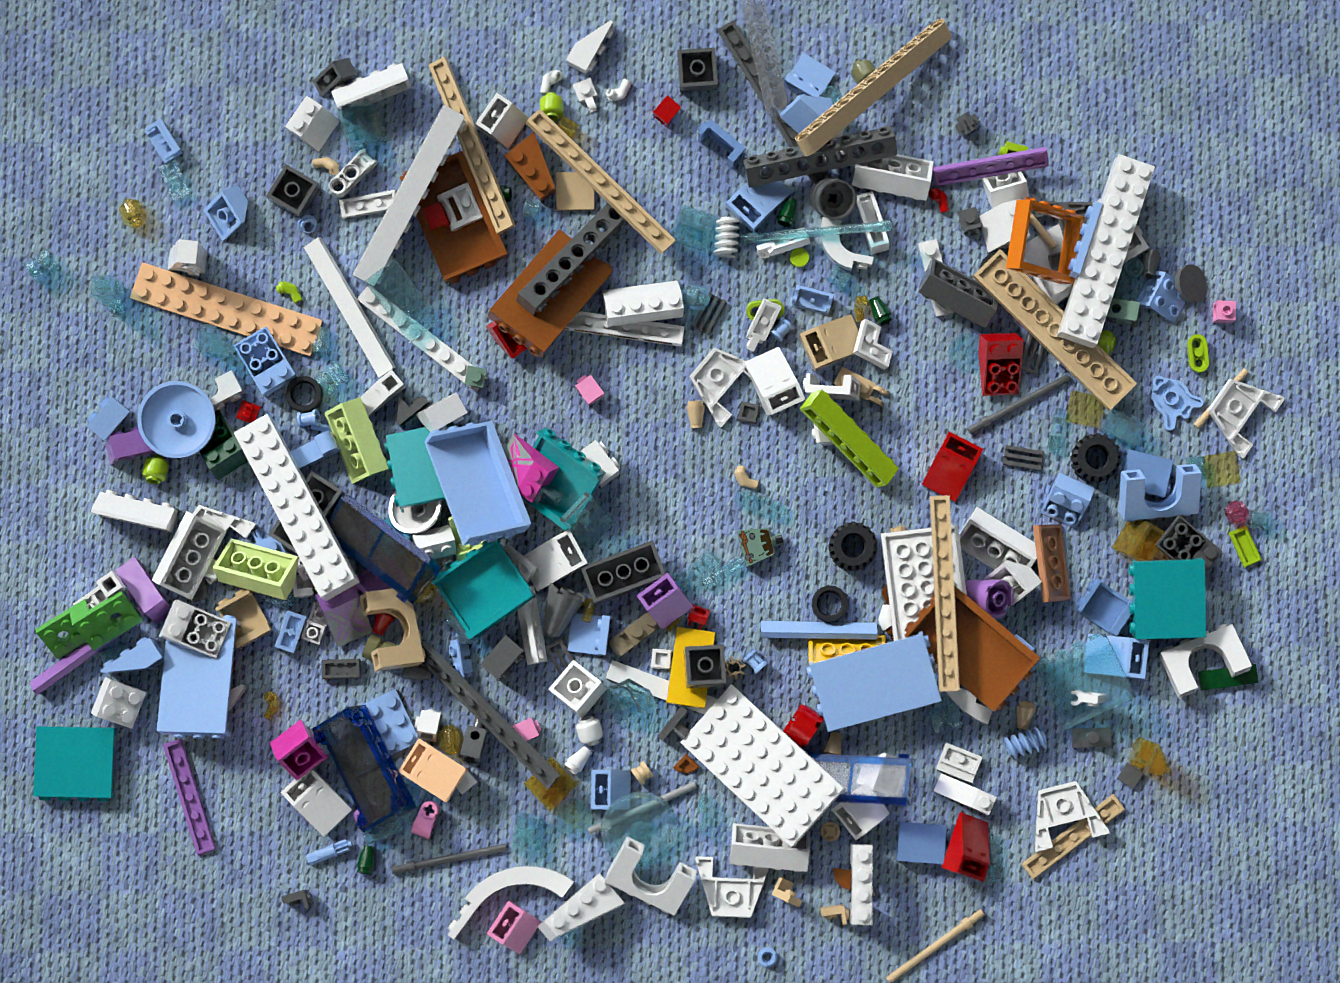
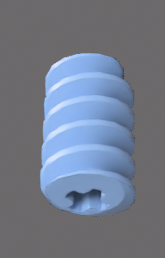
M1041 726L1040 731L1036 727H1033L1032 733L1029 730H1025V736L1022 732H1019L1018 739L1014 734L1011 735L1010 740L1004 737L1009 756L1013 755L1015 759H1018V753L1024 757L1025 750L1032 754V748H1035L1039 752L1040 745L1047 749L1046 737Z

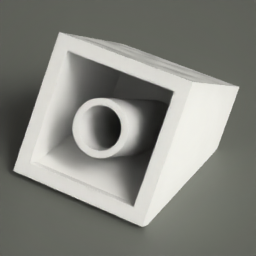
M1017 200L1002 203L979 216L980 222L983 224L982 232L988 253L1009 248ZM1028 229L1027 240H1028V238L1030 237L1029 229Z

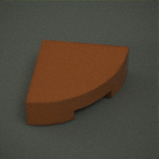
M685 754L673 768L678 772L689 773L696 771L700 767Z
M833 868V875L837 883L843 888L850 890L852 870Z

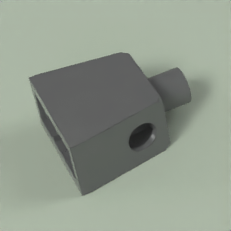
M476 717L473 726H467L460 758L462 761L480 765L487 730L484 729V725ZM473 734L479 735V739L473 740Z

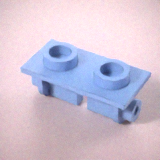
M466 638L450 641L449 653L453 657L452 667L462 677H472L471 659L464 660V656L470 655L469 642H466Z

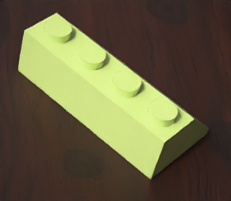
M361 397L341 403L324 413L341 449L339 452L352 484L389 469Z
M231 538L215 563L213 570L218 582L286 600L295 585L299 558L298 556Z

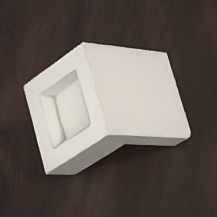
M296 575L293 587L294 597L315 596L314 584L310 578L303 581L300 575Z

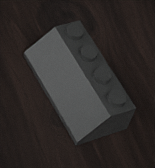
M932 257L920 282L919 293L927 299L936 301L941 307L953 310L958 316L970 319L975 325L986 327L997 311L998 301L976 280Z
M311 471L306 478V482L327 522L330 523L347 498V495ZM278 519L268 535L297 554Z
M653 540L581 567L595 606L650 586L666 574Z

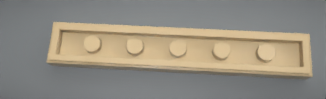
M1114 794L1094 808L1105 825L1126 810ZM1087 819L1078 820L1051 841L1053 848L1036 852L1021 864L1033 880L1091 836Z

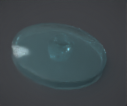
M634 792L620 797L610 805L603 816L600 832L603 845L613 859H615L627 837L644 844L642 856L635 867H645L661 861L670 853L677 841L679 826L675 812L666 800L653 793Z

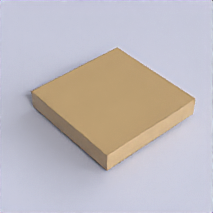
M556 172V210H594V189L576 172Z

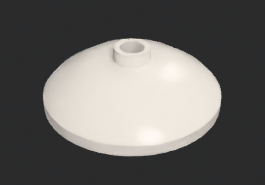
M396 491L393 493L389 503V517L392 524L401 532L418 534L429 529L437 521L442 510V500L404 508L405 512H401L400 507H396L394 496L397 493Z

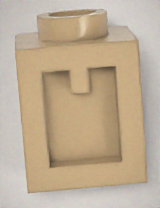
M780 877L772 895L797 907H800L802 900L796 898L797 893L791 891L793 883Z
M843 904L820 907L821 916H826V919L837 918V914H841L842 925H847L846 920H850L849 910L844 908Z

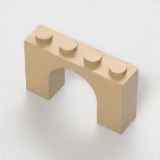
M401 587L369 591L361 595L360 601L363 615L391 614L400 621L404 632L400 645L377 648L371 653L375 672L413 667L425 661V651L421 646V631L417 626L418 616L417 612L414 611V597L412 592H410V588Z

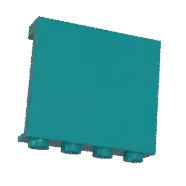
M453 421L446 424L448 428L455 426ZM426 427L386 435L387 442H384L386 454L389 453L390 460H387L389 471H393V478H390L392 489H396L397 493L394 496L396 507H400L401 512H405L404 508L446 499L424 442L430 433Z
M543 428L536 432L539 436L533 448L556 464L559 469L542 498L532 503L522 495L521 498L563 530L567 531L577 523L606 472L601 469L599 464L586 458L583 452L574 449L568 441L559 438L552 429Z
M498 539L493 542L484 541L482 547L478 550L473 549L469 551L465 559L452 563L450 565L451 569L446 572L441 571L434 576L435 580L431 582L437 587L465 629V634L469 640H475L536 597Z
M1203 558L1155 561L1132 560V565L1128 567L1129 576H1132V584H1129V595L1132 596V603L1129 604V613L1133 615V622L1130 623V634H1133L1135 639L1206 637L1205 560Z
M36 726L33 796H39V800L51 801V797H58V801H70V797H78V801H90V798H97V802H109V798H114V745L117 728Z

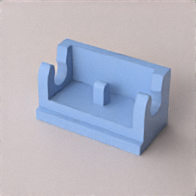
M161 118L145 128V133L165 164L183 153Z
M797 285L791 306L828 316L834 294Z
M286 610L274 647L294 653L306 616Z

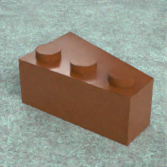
M533 132L504 156L509 165L542 203L555 193L556 190L536 135Z

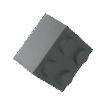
M715 47L677 50L680 93L718 90Z
M285 164L266 197L270 202L301 218L307 212L321 186L318 182Z
M505 635L480 665L497 680H506L512 673L510 670L514 664L518 666L525 658L523 656L525 651Z
M724 644L687 646L684 648L686 689L724 687L726 685Z

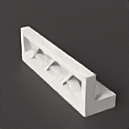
M530 586V588L532 589V591H533L534 594L536 595V593H535V587H534V586ZM535 597L518 609L527 665L548 662L537 598Z

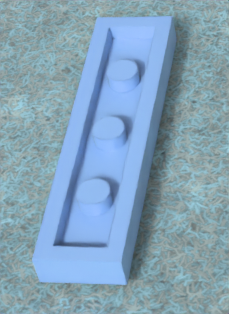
M1097 201L1087 208L1085 217L1088 219L1086 224H1082L1079 233L1082 235L1081 241H1077L1074 252H1076L1075 259H1071L1068 267L1071 270L1070 277L1077 278L1081 273L1102 207V203Z

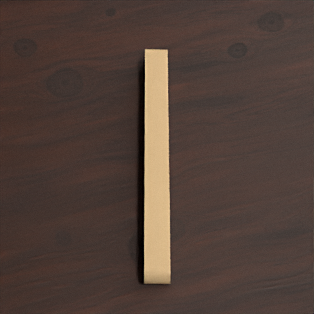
M938 19L931 23L795 137V140L803 155L809 156L818 151L952 38V34L945 20Z

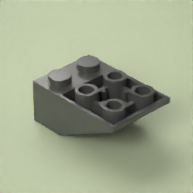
M1180 515L1177 516L1155 545L1169 560L1203 558L1205 560V573L1222 553L1221 549Z

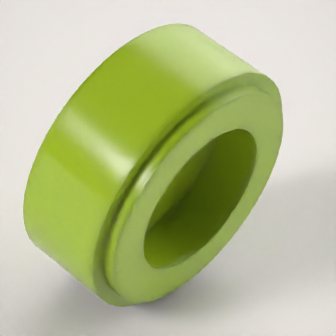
M796 248L791 252L790 262L793 266L801 268L808 263L809 254L805 249Z

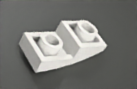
M315 601L301 639L319 645L325 633L327 623L318 602Z

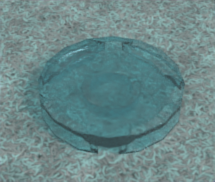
M971 333L958 335L952 340L949 345L948 356L956 368L962 371H971L979 367V337Z
M572 798L561 802L555 809L553 816L556 829L566 837L581 836L588 830L587 828L590 827L592 820L591 811L586 803Z

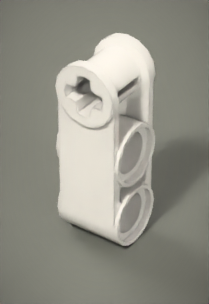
M364 148L361 149L330 181L329 187L332 195L336 198L344 197L377 165L378 161L376 159L373 160ZM348 172H357L354 178L347 177ZM341 184L344 187L341 191H335V185Z

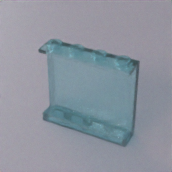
M1098 632L1088 637L1090 641L1084 644L1081 640L1071 645L1072 649L1067 652L1065 649L1054 653L1055 657L1050 660L1048 657L1039 660L1037 662L1038 665L1033 668L1034 670L1037 669L1061 717V726L1064 731L1137 697L1106 633L1100 636ZM1081 690L1082 692L1107 694V702L1099 703V706H1088V702L1072 705L1071 701H1077L1078 696L1071 694V691Z

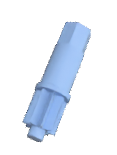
M344 839L307 854L306 858L311 866L350 851V847L353 845L351 841L347 842Z

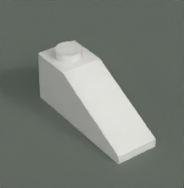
M942 773L934 789V792L986 815L990 814L997 798Z

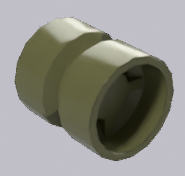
M371 634L363 650L362 657L373 661L371 653L374 650L397 645L389 641L382 642V638Z

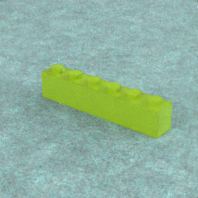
M822 389L812 392L800 410L876 488L888 485L899 469L894 464V461L882 452L881 448L869 438L866 432L856 425L852 418H849L842 407L837 405L827 392Z

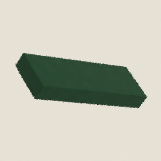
M1251 664L1252 667L1249 671L1231 677L1228 668L1199 671L1200 691L1259 683L1256 664Z

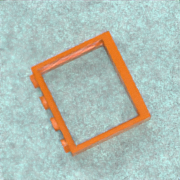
M1025 197V200H1017L1006 268L1058 284H1074L1075 278L1069 276L1071 270L1068 267L1071 259H1075L1076 252H1074L1077 241H1081L1079 233L1084 222V216L1075 214V210L1065 211L1062 206H1050V202H1037L1036 198ZM1031 210L1066 221L1058 271L1023 261Z

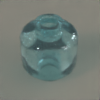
M689 284L681 292L683 305L689 309L699 311L709 304V292L704 286Z

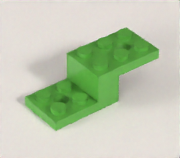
M121 590L93 608L84 599L35 630L36 634L53 655L59 659L85 642L95 651L142 622L143 618ZM113 613L121 614L119 618H111ZM62 631L68 632L65 637H59L58 634Z

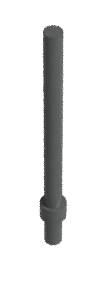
M1066 374L992 415L980 418L979 422L967 427L968 432L972 434L982 428H988L996 420L1071 381L1070 377Z
M505 843L416 862L414 860L407 861L406 864L392 866V874L406 871L411 873L416 872V869L505 852L507 847Z

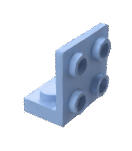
M803 53L792 72L788 73L784 79V85L799 95L821 96L835 75V71Z
M1156 271L1153 279L1146 280L1136 301L1140 302V307L1152 309L1172 323L1176 322L1185 304V301L1179 297V291H1176L1175 278L1161 271Z
M576 613L571 620L568 651L606 656L611 617Z

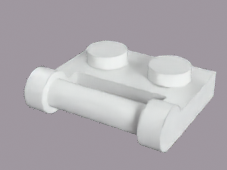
M468 182L437 196L449 219L451 231L459 230L483 218ZM454 197L463 218L462 220L457 221L449 203V198Z

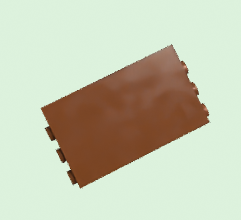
M463 150L448 156L443 166L439 164L436 170L439 174L434 183L430 181L427 186L430 190L425 199H420L418 205L421 207L416 215L445 283L449 282L450 284L460 281V277L466 274L467 277L477 274V270L480 268L489 269L495 266V262L508 257L501 237L495 231ZM408 171L404 172L403 176L400 177L401 182L403 181ZM468 182L483 218L456 231H451L450 226L446 227V225L431 230L422 209L438 203L437 196ZM454 197L449 198V203L457 221L462 220L463 218ZM440 202V204H441V206H442V209H443V211H444V213H445V215H446V212H445V210H444V208H443V205H442V203Z
M560 229L490 308L487 316L498 325L501 331L509 333L518 344H523L532 355L539 356L541 359L544 357L549 346L606 279L609 280L613 273L608 263L600 261L595 256L591 262L586 261L583 270L579 274L575 273L572 276L573 279L566 287L562 286L559 289L560 292L553 300L550 298L546 302L547 306L542 312L537 311L534 315L528 312L516 301L518 293L572 239ZM573 253L574 256L581 257L579 253ZM562 265V266H561V268L564 269V270H568V269H569V268H568L567 266H565V265ZM553 278L548 279L550 282H557ZM535 291L538 295H544L542 291Z
M954 585L959 683L994 713L996 710L1001 711L1007 704L1005 701L1009 695L1013 697L1020 689L1019 683L1022 680L1026 682L1033 674L1031 669L1037 664L1040 657ZM933 595L930 599V606L927 609L923 607L917 614L919 617L915 623L911 621L904 629L906 632L904 636L908 638L919 635V631H922L923 636L927 635L930 647H927L928 654H933L934 661L938 665L935 595Z

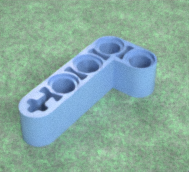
M331 431L320 433L314 437L315 440L291 451L299 469L303 470L341 450Z

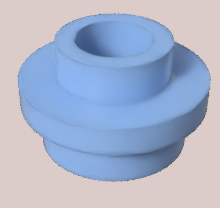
M304 215L299 219L298 228L300 231L312 233L316 229L317 221L312 215Z
M763 948L758 953V961L764 967H771L777 961V953L772 948ZM767 953L771 955L769 961L764 960V955Z

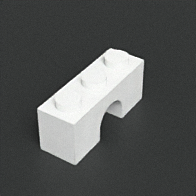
M232 370L215 378L218 391L215 396L209 399L216 411L224 407L223 403L229 400L234 402L241 398V394L244 391Z

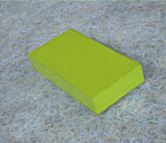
M1246 525L1228 533L1243 568L1262 560Z

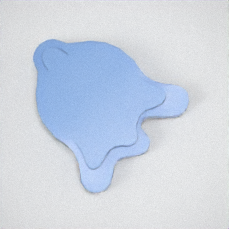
M1156 376L1152 380V403L1155 409L1162 415L1166 431H1172L1175 428L1177 416L1186 420L1190 417L1192 409L1201 408L1204 405V400L1201 397L1192 395L1186 385L1179 380L1167 379L1162 376Z

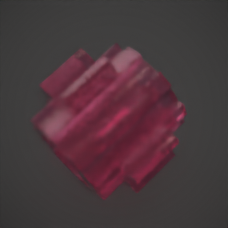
M1235 500L1227 504V508L1224 509L1225 515L1231 524H1240L1246 521V517L1249 516L1248 509L1242 500L1239 502Z

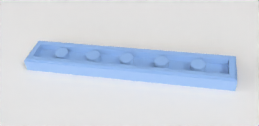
M761 621V637L877 639V623Z

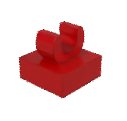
M242 400L236 418L252 423L257 420L261 406Z
M693 605L694 607L689 611L687 617L689 619L688 625L691 626L694 621L699 623L698 629H701L703 625H706L710 610Z

